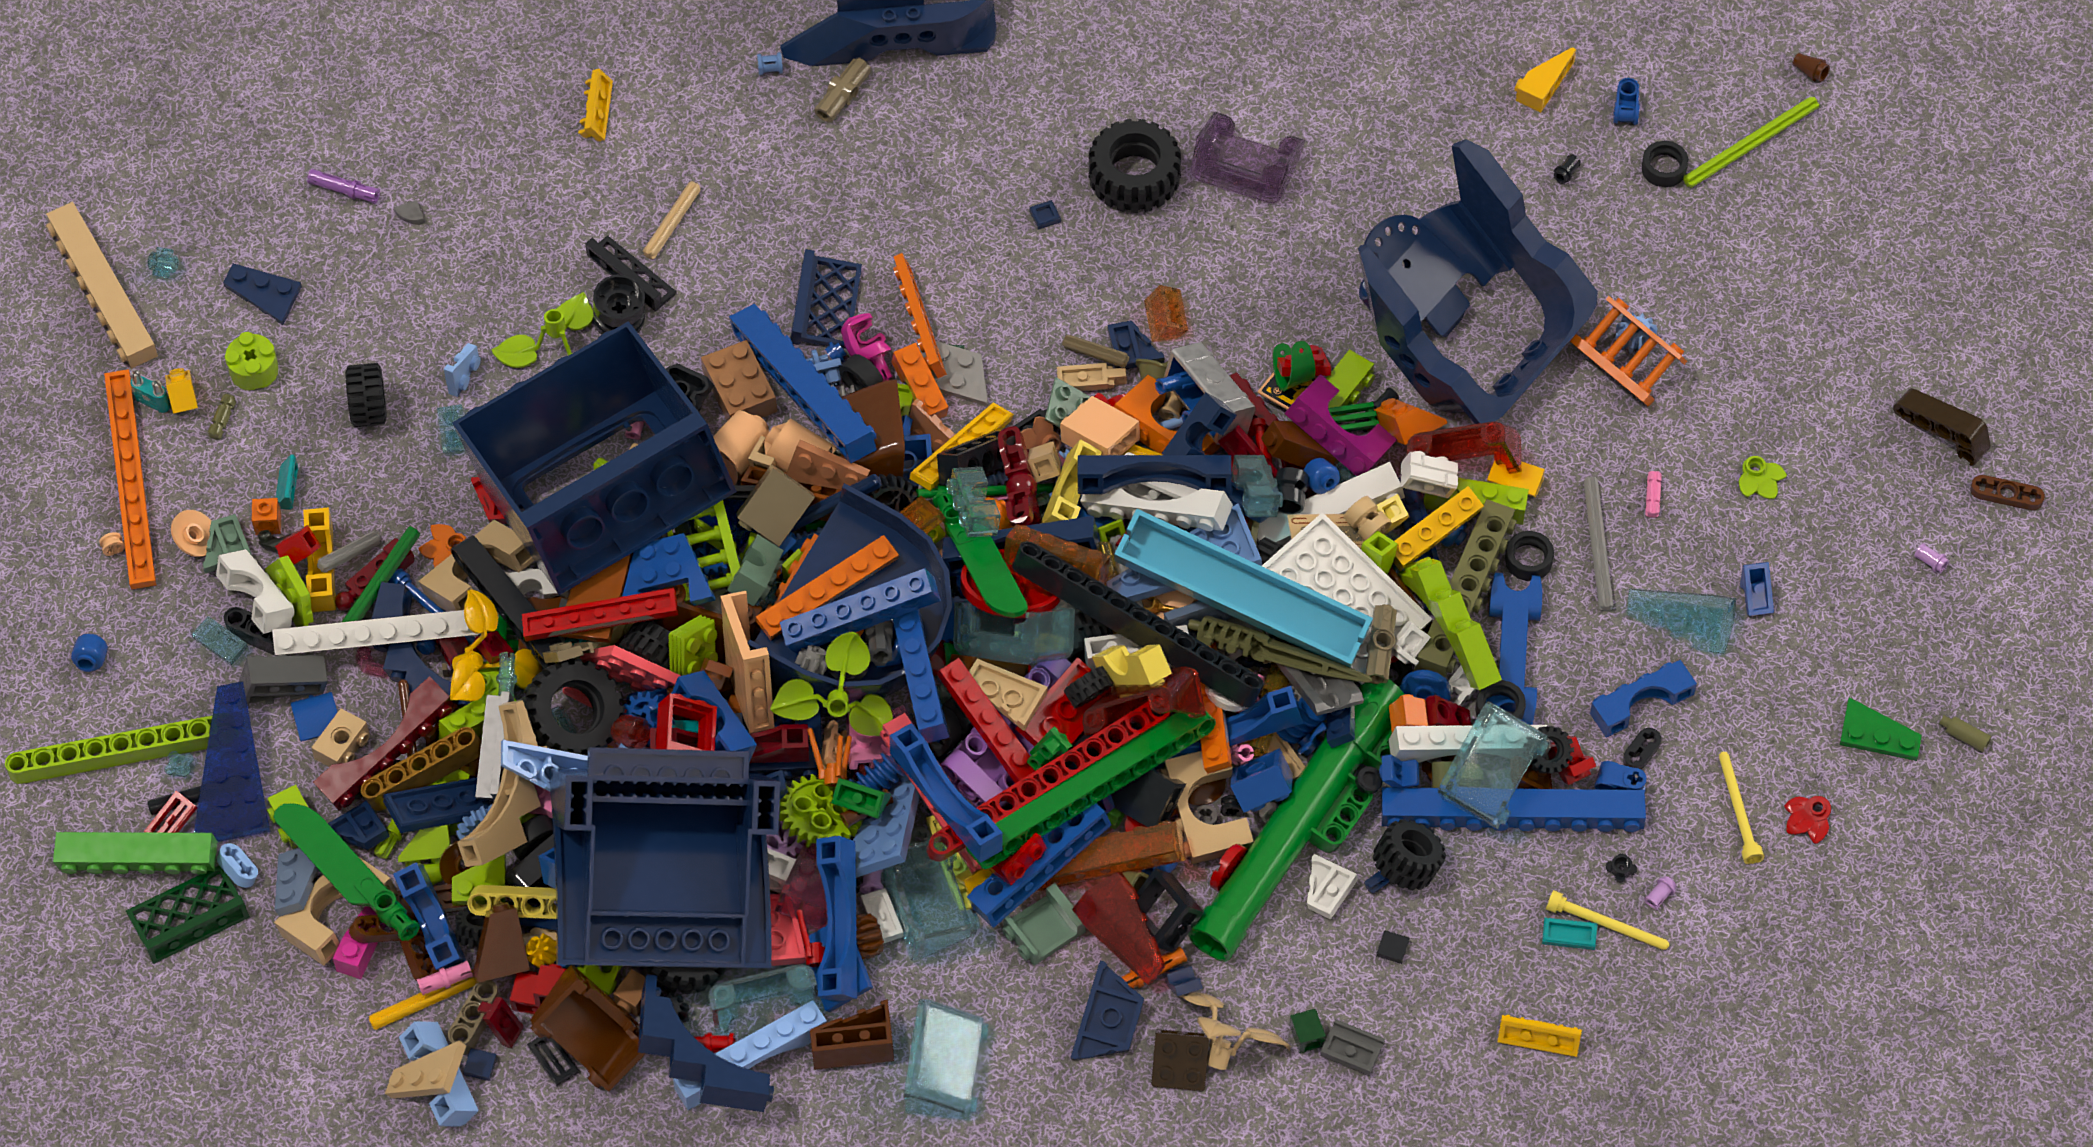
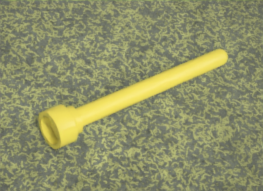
M1723 751L1719 754V760L1744 842L1741 854L1745 864L1758 863L1764 859L1762 847L1757 842H1754L1729 754Z
M1555 890L1552 891L1546 910L1556 913L1558 911L1562 913V911H1565L1659 949L1666 950L1669 947V942L1666 939L1568 902L1562 893Z

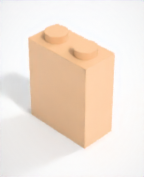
M1094 396L1081 403L1072 414L1065 417L1060 423L1061 442L1073 448L1081 439L1102 451L1101 455H1123L1140 440L1138 420Z

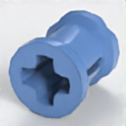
M777 52V55L768 56L757 54L759 75H763L766 72L783 73L781 52Z

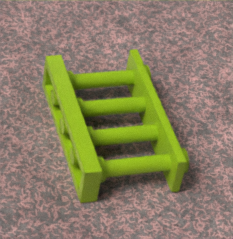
M723 500L689 519L692 520L711 515V517L716 516L718 525L714 526V529L686 536L691 545L713 539L723 541L725 549H721L720 553L697 558L701 568L722 562L723 565L729 564L731 573H727L725 577L708 581L711 591L730 586L733 577L740 568ZM672 530L667 532L668 537L674 536ZM686 583L682 585L686 591L685 603L691 605L689 586H686Z

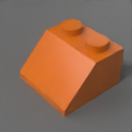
M1394 398L1383 401L1380 407L1374 409L1379 424L1397 439L1396 442L1404 445L1447 424L1445 418Z

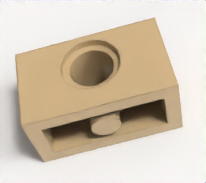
M340 708L311 747L314 759L328 767L332 764L353 761L357 749L364 747L369 740L370 734L367 722ZM342 740H347L344 744H338Z

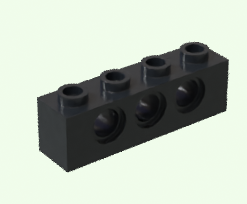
M1001 430L991 431L938 453L939 484H948L950 488L965 487L967 482L979 481L981 476L993 475L995 470L1005 469L998 443V434ZM1015 436L1009 437L1006 444L1009 446L1016 444Z

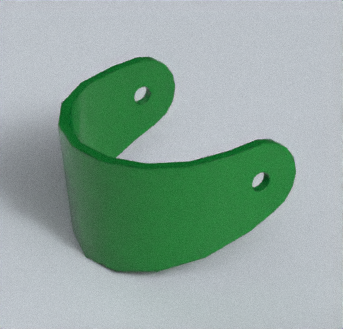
M1305 341L1294 343L1292 349L1285 343L1277 344L1273 349L1274 376L1279 389L1283 392L1311 381L1315 377L1316 370L1310 345ZM1291 355L1290 376H1281L1277 368V359Z

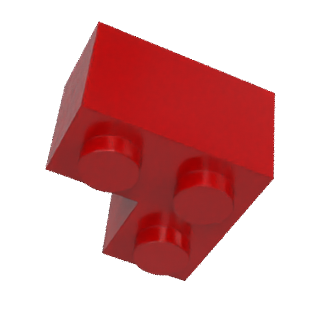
M550 964L549 966L540 965L539 973L532 971L517 973L510 997L512 1011L534 1014L566 969L560 965Z

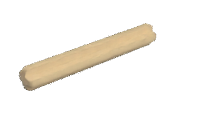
M691 181L687 184L643 249L645 257L652 260L656 258L701 189L698 183Z

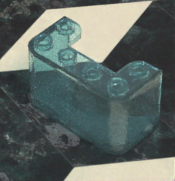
M968 600L955 602L953 644L955 650L961 655L1017 664H1032L1066 659L1071 656L1074 648L1075 609L1062 607L1053 611L1026 612V621L1013 626V618L987 613L971 604Z

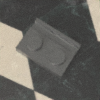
M1335 1019L1334 1025L1320 1051V1056L1370 1076L1380 1051L1385 1044V1039Z

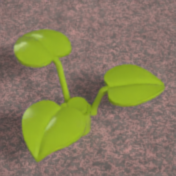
M584 292L561 304L558 308L548 310L544 314L545 325L540 327L541 333L536 345L530 336L515 335L504 340L497 347L492 348L493 355L497 360L509 367H527L537 360L535 351L540 349L545 333L551 338L561 337L568 356L571 355L572 352L565 335L566 329L582 330L593 322V309L588 302L586 294Z
M848 632L838 636L827 648L825 656L827 667L833 671H841L838 689L831 691L827 700L819 694H814V689L809 682L794 679L786 682L779 689L771 705V711L781 717L793 720H806L818 713L819 704L817 700H819L823 707H827L828 712L834 717H841L850 712L849 721L852 728L856 732L867 736H880V732L883 730L882 726L893 720L892 710L883 697L876 694H868L864 696L861 703L856 700L849 704V697L843 691L845 673L847 672L851 675L860 674L867 669L870 662V651L858 633Z

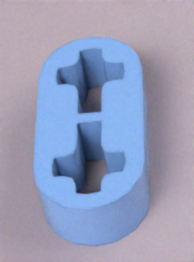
M230 843L222 845L217 855L219 866L236 885L244 888L253 886L258 875L257 867L237 845Z

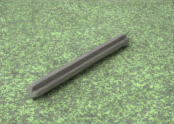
M1586 477L1584 479V490L1598 604L1601 611H1610L1613 608V598L1598 479L1596 477Z

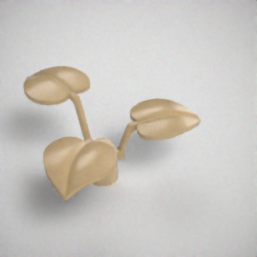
M1190 992L1179 996L1193 1004L1206 1006L1212 1011V1019L1198 1017L1197 1021L1207 1037L1211 1039L1207 1065L1213 1068L1226 1070L1230 1055L1235 1056L1237 1049L1247 1038L1281 1044L1290 1051L1291 1046L1277 1034L1268 1030L1249 1027L1246 1028V1032L1241 1035L1233 1048H1231V1042L1223 1039V1036H1240L1241 1031L1231 1025L1217 1021V1007L1223 1008V1002L1216 997L1199 992Z

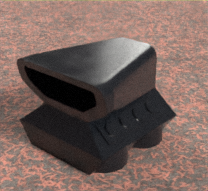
M678 363L667 367V372L700 413L703 402L715 385L708 377Z

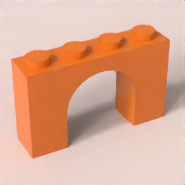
M1147 375L1115 404L1114 408L1138 420L1140 429V440L1138 441L1155 452L1162 454L1177 431L1166 429L1154 420L1152 414L1163 405L1167 393L1159 394L1155 387L1156 379ZM1208 434L1202 441V450L1206 455H1213L1221 447Z

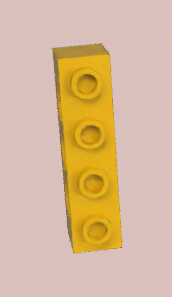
M1467 486L1394 541L1398 546L1393 563L1399 571H1402L1406 565L1414 562L1481 512L1484 505L1470 487Z

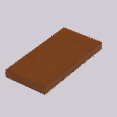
M633 553L571 588L566 606L622 597ZM614 626L560 635V637L610 643Z

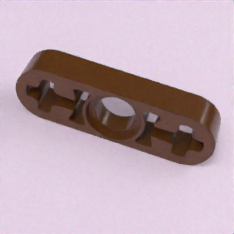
M1987 475L1976 476L1972 480L1970 487L1971 494L1977 499L2031 511L2041 508L2045 498L2043 490L2037 486ZM1980 484H1985L1984 491L1980 490ZM1997 486L1996 492L1993 494V488ZM2002 489H2010L2014 496L2010 498L2004 497L2000 491ZM2020 491L2022 492L2021 500L2018 499ZM2030 494L2035 495V502L2030 501Z

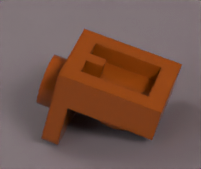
M704 657L700 671L704 670L714 682L716 688L721 690L725 678H730L733 668Z

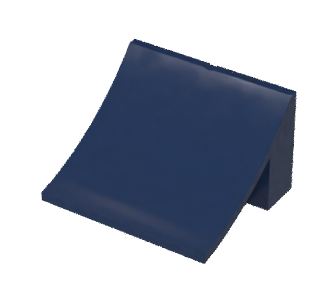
M588 747L587 769L549 768L556 881V964L771 968V905L766 835H778L780 781L760 774H749L748 751Z

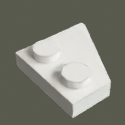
M1314 854L1312 856V871L1309 880L1308 909L1331 920L1358 881L1357 874Z

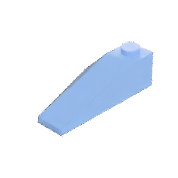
M508 740L501 741V766L549 792V768H588V756Z

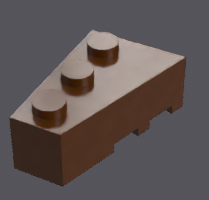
M888 999L881 1001L880 1005L871 1009H860L856 1015L843 1020L840 1017L810 1029L814 1070L894 1061Z

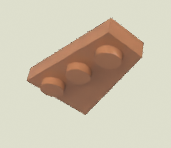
M799 440L786 474L800 483L842 490L844 483L851 486L868 477L870 470L855 463L850 464L842 457Z

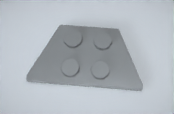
M936 341L947 375L937 378L933 370H931V373L941 393L987 406L988 398L982 355Z

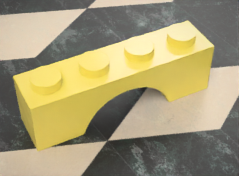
M1081 439L1070 450L1062 466L1041 523L1077 518L1081 507L1077 506L1081 495L1078 494V455H1101L1102 451Z
M1115 645L1092 656L1096 668L1103 666L1115 687L1126 685V687L1134 685L1138 687L1146 685L1155 687L1164 682V677L1172 674L1160 645H1147L1131 654L1124 645Z

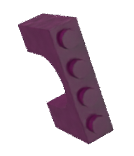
M1320 375L1297 397L1284 414L1351 472L1359 476L1370 471L1397 439L1379 424L1364 436L1354 435L1341 428L1331 417L1328 410L1329 403L1340 390Z

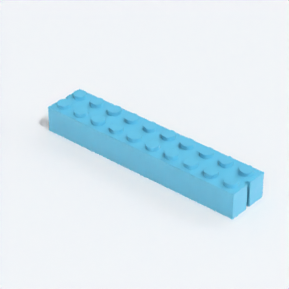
M1136 509L1127 527V534L1124 533L1114 554V561L1306 651L1328 658L1349 668L1352 667L1360 650V645L1363 644L1372 625L1373 618L1139 509Z

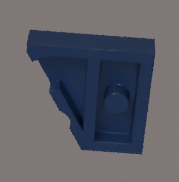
M1132 320L1107 325L1112 349L1125 352L1129 356L1127 366H1117V368H1137L1136 359H1148L1164 363V354L1158 352L1151 345V340L1139 331V328Z
M367 801L328 823L343 841L366 850L390 837L387 829Z

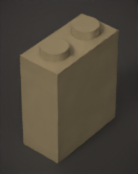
M771 464L737 511V518L740 519L738 523L748 531L756 530L760 533L761 537L780 546L815 496L813 492Z

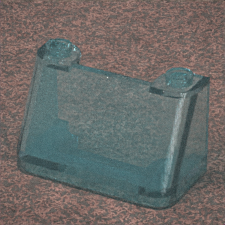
M1488 701L1482 708L1443 778L1438 794L1442 800L1498 829L1500 824L1504 825L1511 814V811L1508 810V802L1533 758H1536L1538 755L1543 756L1549 745L1547 741L1548 736Z
M930 840L910 844L905 862L883 869L884 882L902 927L903 940L911 961L926 958L976 935L977 929H980L978 915L976 913L973 914L971 909L966 910L953 872V861L957 860V854L941 862L932 860L927 854V846ZM941 842L933 844L934 848L938 851H945L947 849Z
M793 964L711 985L706 992V1000L715 1035L729 1034L728 1027L730 1023L735 1019H739L737 1006L788 994L791 1006H803L814 1000L820 1010L817 982L812 968L804 964Z
M919 999L905 1083L904 1099L906 1114L970 1121L971 1112L976 1113L978 1097L973 1096V1086L979 1046L982 1043V1039L987 1040L989 1023H984V1017L932 1000Z

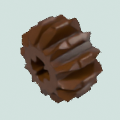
M871 913L856 915V941L862 959L875 958L884 949L883 933L881 932L880 924H878L877 918Z

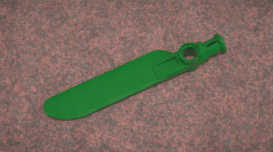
M948 489L938 491L933 497V504L939 509V516L944 524L946 534L953 541L986 605L994 612L1006 617L1015 618L1025 614L1028 610L1027 602L988 530L984 526L968 521L964 506L955 502V496L952 491Z
M295 803L282 804L275 810L273 817L278 826L348 903L355 906L371 907L382 923H385L388 927H393L398 932V937L402 941H408L417 934L420 925L407 916V910L400 904L395 894L385 887L317 812L307 806Z

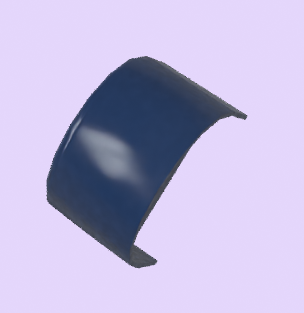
M844 483L838 505L779 601L884 535L899 554V558L830 603L925 568L935 578L941 599L937 603L919 609L929 658H931L936 653L952 609L949 569L930 536L901 513ZM891 619L893 626V637L891 646L893 647V641L897 638L893 619ZM864 629V632L862 633V635L860 636L861 639H862L864 642H865V629ZM761 630L755 642L752 640L748 641L750 651L767 647L770 661L772 700L775 699L779 689L786 682L794 679L809 682L814 689V694L821 695L825 700L828 699L831 691L838 689L839 681L829 674L828 667L822 675L807 671L795 663L798 654H795L786 646L783 633L770 640L764 631ZM831 642L820 645L818 647L827 651V648L831 644ZM870 661L867 674L860 681L844 682L843 691L849 697V704L856 700L861 703L864 696L868 694H876L886 698L901 690L907 684L903 661L899 665L878 668L874 662ZM817 700L821 717L832 716L828 712L827 707L824 708L823 704Z

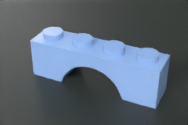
M414 1021L399 1036L408 1058L412 1061L448 1046L438 1022ZM459 1068L450 1093L437 1094L429 1103L439 1126H463L479 1111Z

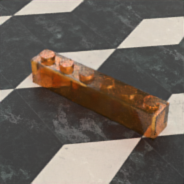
M1163 821L1155 826H1140L1132 831L1112 832L1107 836L1096 838L1036 891L1046 890L1047 887L1054 883L1058 887L1119 875L1126 871H1138L1185 861L1182 831L1176 821Z

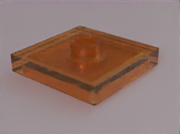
M923 496L918 497L899 512L926 534L946 519L942 512Z

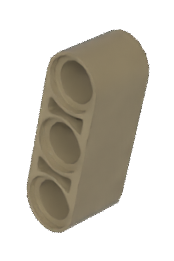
M492 980L475 984L449 1029L448 1038L450 1044L455 1043L460 1037L467 1038L466 1041L462 1042L466 1045L463 1055L469 1054L471 1048L474 1049L487 1026L483 1020L484 1014L476 1011L482 1001L492 1004L495 998L499 997L497 985ZM485 993L492 994V996L489 998L481 997ZM473 1015L480 1016L476 1020H469V1018Z

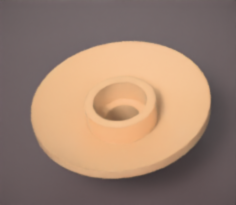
M196 510L180 512L175 516L171 524V534L174 542L183 552L190 556H206L211 520L205 514Z

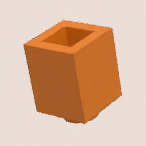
M1405 694L1389 705L1392 733L1396 726H1428L1425 699Z

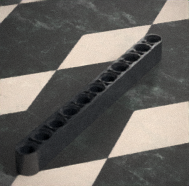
M1029 541L1020 544L1012 563V568L1016 573L1142 648L1147 645H1160L1167 663L1242 707L1254 706L1263 686V680L1257 674L1039 545Z

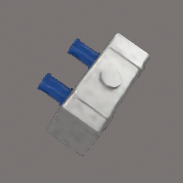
M1202 342L1173 349L1164 378L1156 379L1155 387L1161 395L1173 391L1189 411H1183V423L1204 393L1207 392L1222 400L1237 415L1224 435L1237 425L1248 434L1256 407L1248 399L1247 394L1242 392L1217 362L1212 352L1208 351ZM1210 431L1208 435L1219 445L1218 440L1222 435Z

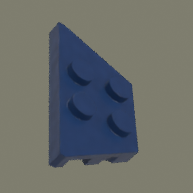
M1101 960L1070 1057L1071 1060L1128 1052L1138 1024L1144 998Z

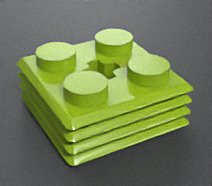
M699 615L668 634L670 671L683 676L699 672L704 657L714 661L718 660V654L715 651L717 631L715 630L714 619H706V616L702 617V615Z

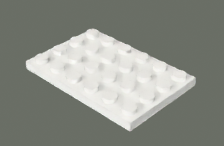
M1323 512L1262 565L1264 568L1372 618L1376 605L1386 604L1393 606L1397 610L1395 637L1408 620L1421 630L1432 621V618ZM1371 627L1363 644L1360 645V650L1351 667L1363 674L1366 672L1368 656L1366 647L1370 640ZM1376 641L1379 646L1385 647L1382 642ZM1392 648L1391 658L1396 653L1394 648Z

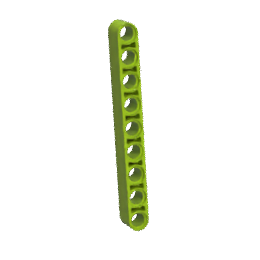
M222 713L19 751L10 754L6 758L5 767L10 780L17 784H23L226 746L237 741L239 731L235 718L230 714ZM225 728H231L228 731L222 732V730ZM199 733H205L202 736H196ZM172 738H178L175 741H170ZM153 742L149 746H144L146 743ZM127 747L123 751H118L120 748ZM96 752H101L97 756H92ZM70 757H75L73 760L66 761ZM49 762L47 765L41 766L42 763Z

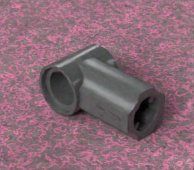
M892 620L865 629V643L868 644L870 651V661L874 662L876 666H885L887 662L892 661Z

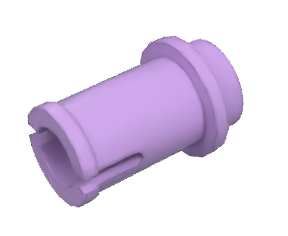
M1924 543L1918 547L1914 555L1915 558L1931 566L1934 572H1943L1949 563L1945 554L1940 555Z
M1667 876L1659 878L1657 886L1644 898L1645 903L1654 910H1657L1669 895L1675 893L1676 883Z

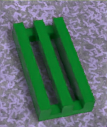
M1373 402L1328 408L1331 417L1367 411L1332 417L1336 423L1369 418L1367 422L1339 425L1347 432L1373 429L1379 424V421L1375 418L1377 416L1376 411H1373Z

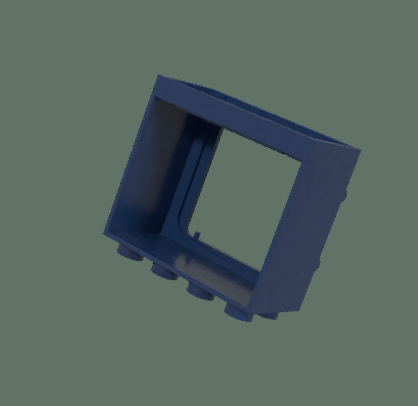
M629 321L612 331L603 333L597 340L569 356L561 357L550 367L525 381L514 384L508 391L482 406L469 410L463 417L452 422L484 490L558 595L568 591L737 492L707 422ZM637 421L645 422L654 434V436L535 505L524 492L525 486L624 428L628 432L631 431V424Z

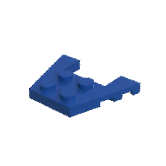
M684 533L653 540L633 552L622 597L689 582L690 602L694 606L716 601L715 595L711 591L707 578L702 572L699 561Z

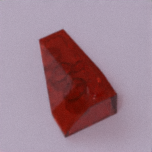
M1116 872L1086 890L1072 910L1096 938L1147 985H1151L1166 965L1155 938L1149 934L1145 923L1148 921L1145 913H1141L1136 901L1139 899L1136 890L1122 872Z

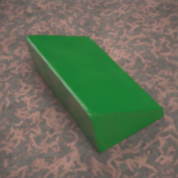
M838 778L831 803L879 819L890 800L891 794L850 780Z

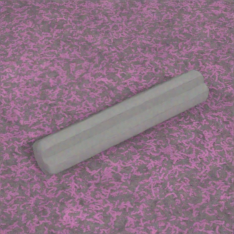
M372 531L318 559L317 567L321 572L326 573L379 545L381 537L376 531Z

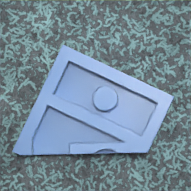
M467 343L462 351L454 357V361L457 362L454 366L447 364L444 368L448 393L456 397L459 396L461 390L467 389L471 372L476 371L480 365L481 358L479 357L477 346Z

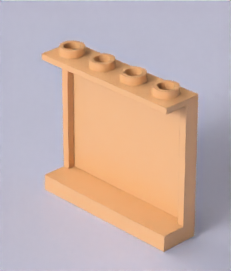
M741 591L720 596L726 665L733 668L730 681L748 732L750 734L774 728V715L771 711L773 701L769 653L767 647L750 651L748 645L750 628L747 592Z

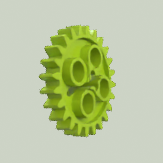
M811 774L810 780L801 776L800 784L793 780L791 788L787 787L788 793L780 799L779 821H783L782 829H789V837L798 836L797 843L806 840V847H809L812 843H816L817 847L818 838L842 836L850 839L851 836H856L858 829L861 827L862 820L850 828H846L840 818V813L848 809L831 803L836 787L824 786V780L816 779L814 774Z

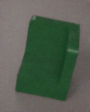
M1316 1009L1290 1015L1289 1027L1299 1054L1322 1048L1326 1035Z

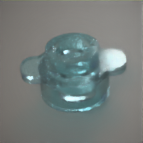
M177 751L171 752L168 755L169 763L165 766V772L168 775L188 776L191 768L190 763L194 761L193 755L190 753L185 755L178 754Z

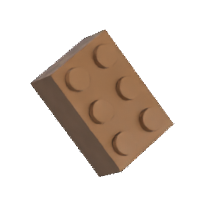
M747 340L701 357L703 374L715 385L712 392L727 421L738 410L745 411L751 415H758L761 418L777 412L776 396Z

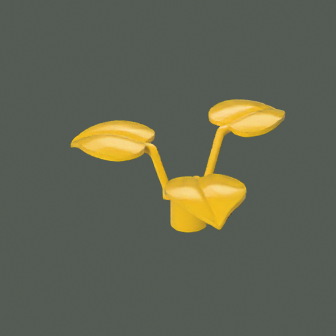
M468 590L464 606L465 622L472 632L476 634L481 633V635L473 644L465 648L464 654L453 658L452 667L454 671L451 680L450 700L472 702L481 699L485 692V680L478 670L485 668L514 667L512 679L517 686L525 690L527 685L532 682V679L543 671L542 666L529 649L518 650L515 653L514 662L483 664L481 654L473 651V649L487 637V631L492 632L497 629L498 613L494 604L487 596L476 590Z

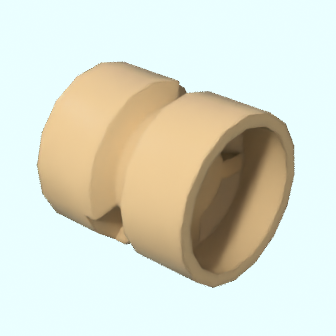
M1369 496L1359 499L1344 514V519L1352 528H1358V535L1364 541L1377 531L1384 534L1392 524L1391 520L1382 511L1377 512L1378 506Z

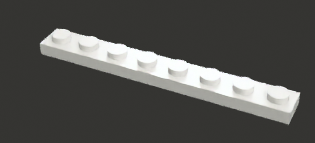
M464 610L272 630L275 655L479 635L467 627Z

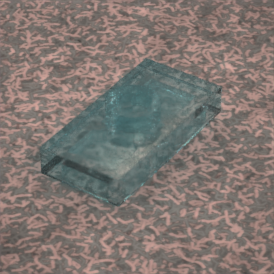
M209 616L191 634L194 640L231 666L248 648L246 642Z

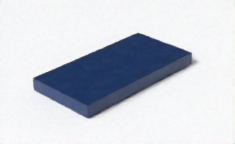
M477 777L387 793L383 796V802L400 833L464 822L462 818L470 817V811L476 812L481 806L488 809L494 803V800L476 799Z

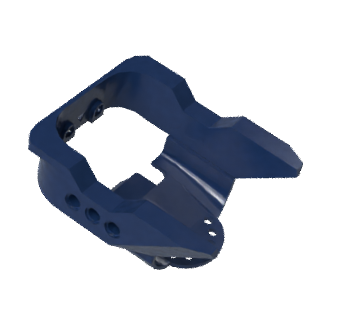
M837 0L838 12L781 44L780 49L783 58L808 66L846 64L858 58L868 62L885 51L921 48L936 56L987 52L995 43L997 33L994 0H969L924 4V0Z
M1464 139L1452 145L1460 200L1443 205L1419 219L1411 215H1394L1377 223L1369 232L1364 245H1360L1358 248L1364 277L1359 287V298L1372 314L1381 347L1420 396L1438 410L1448 413H1466L1471 421L1477 425L1494 423L1503 417L1591 317L1597 306L1598 291L1572 257L1565 251L1547 242L1526 215L1523 194L1489 150ZM1399 223H1402L1404 226L1402 232L1398 228ZM1413 226L1417 227L1418 232L1416 235L1412 232ZM1386 227L1391 231L1389 236L1385 233ZM1376 238H1379L1381 241L1379 247L1375 244ZM1514 268L1541 304L1545 317L1544 332L1539 340L1532 341L1523 351L1522 355L1524 358L1510 373H1504L1492 386L1495 391L1492 394H1488L1474 381L1466 369L1440 353L1422 330L1421 321L1425 319L1438 336L1447 337L1463 319L1465 311L1470 306V302L1456 285L1458 280L1468 273L1478 281L1481 287H1484L1496 274L1510 271Z

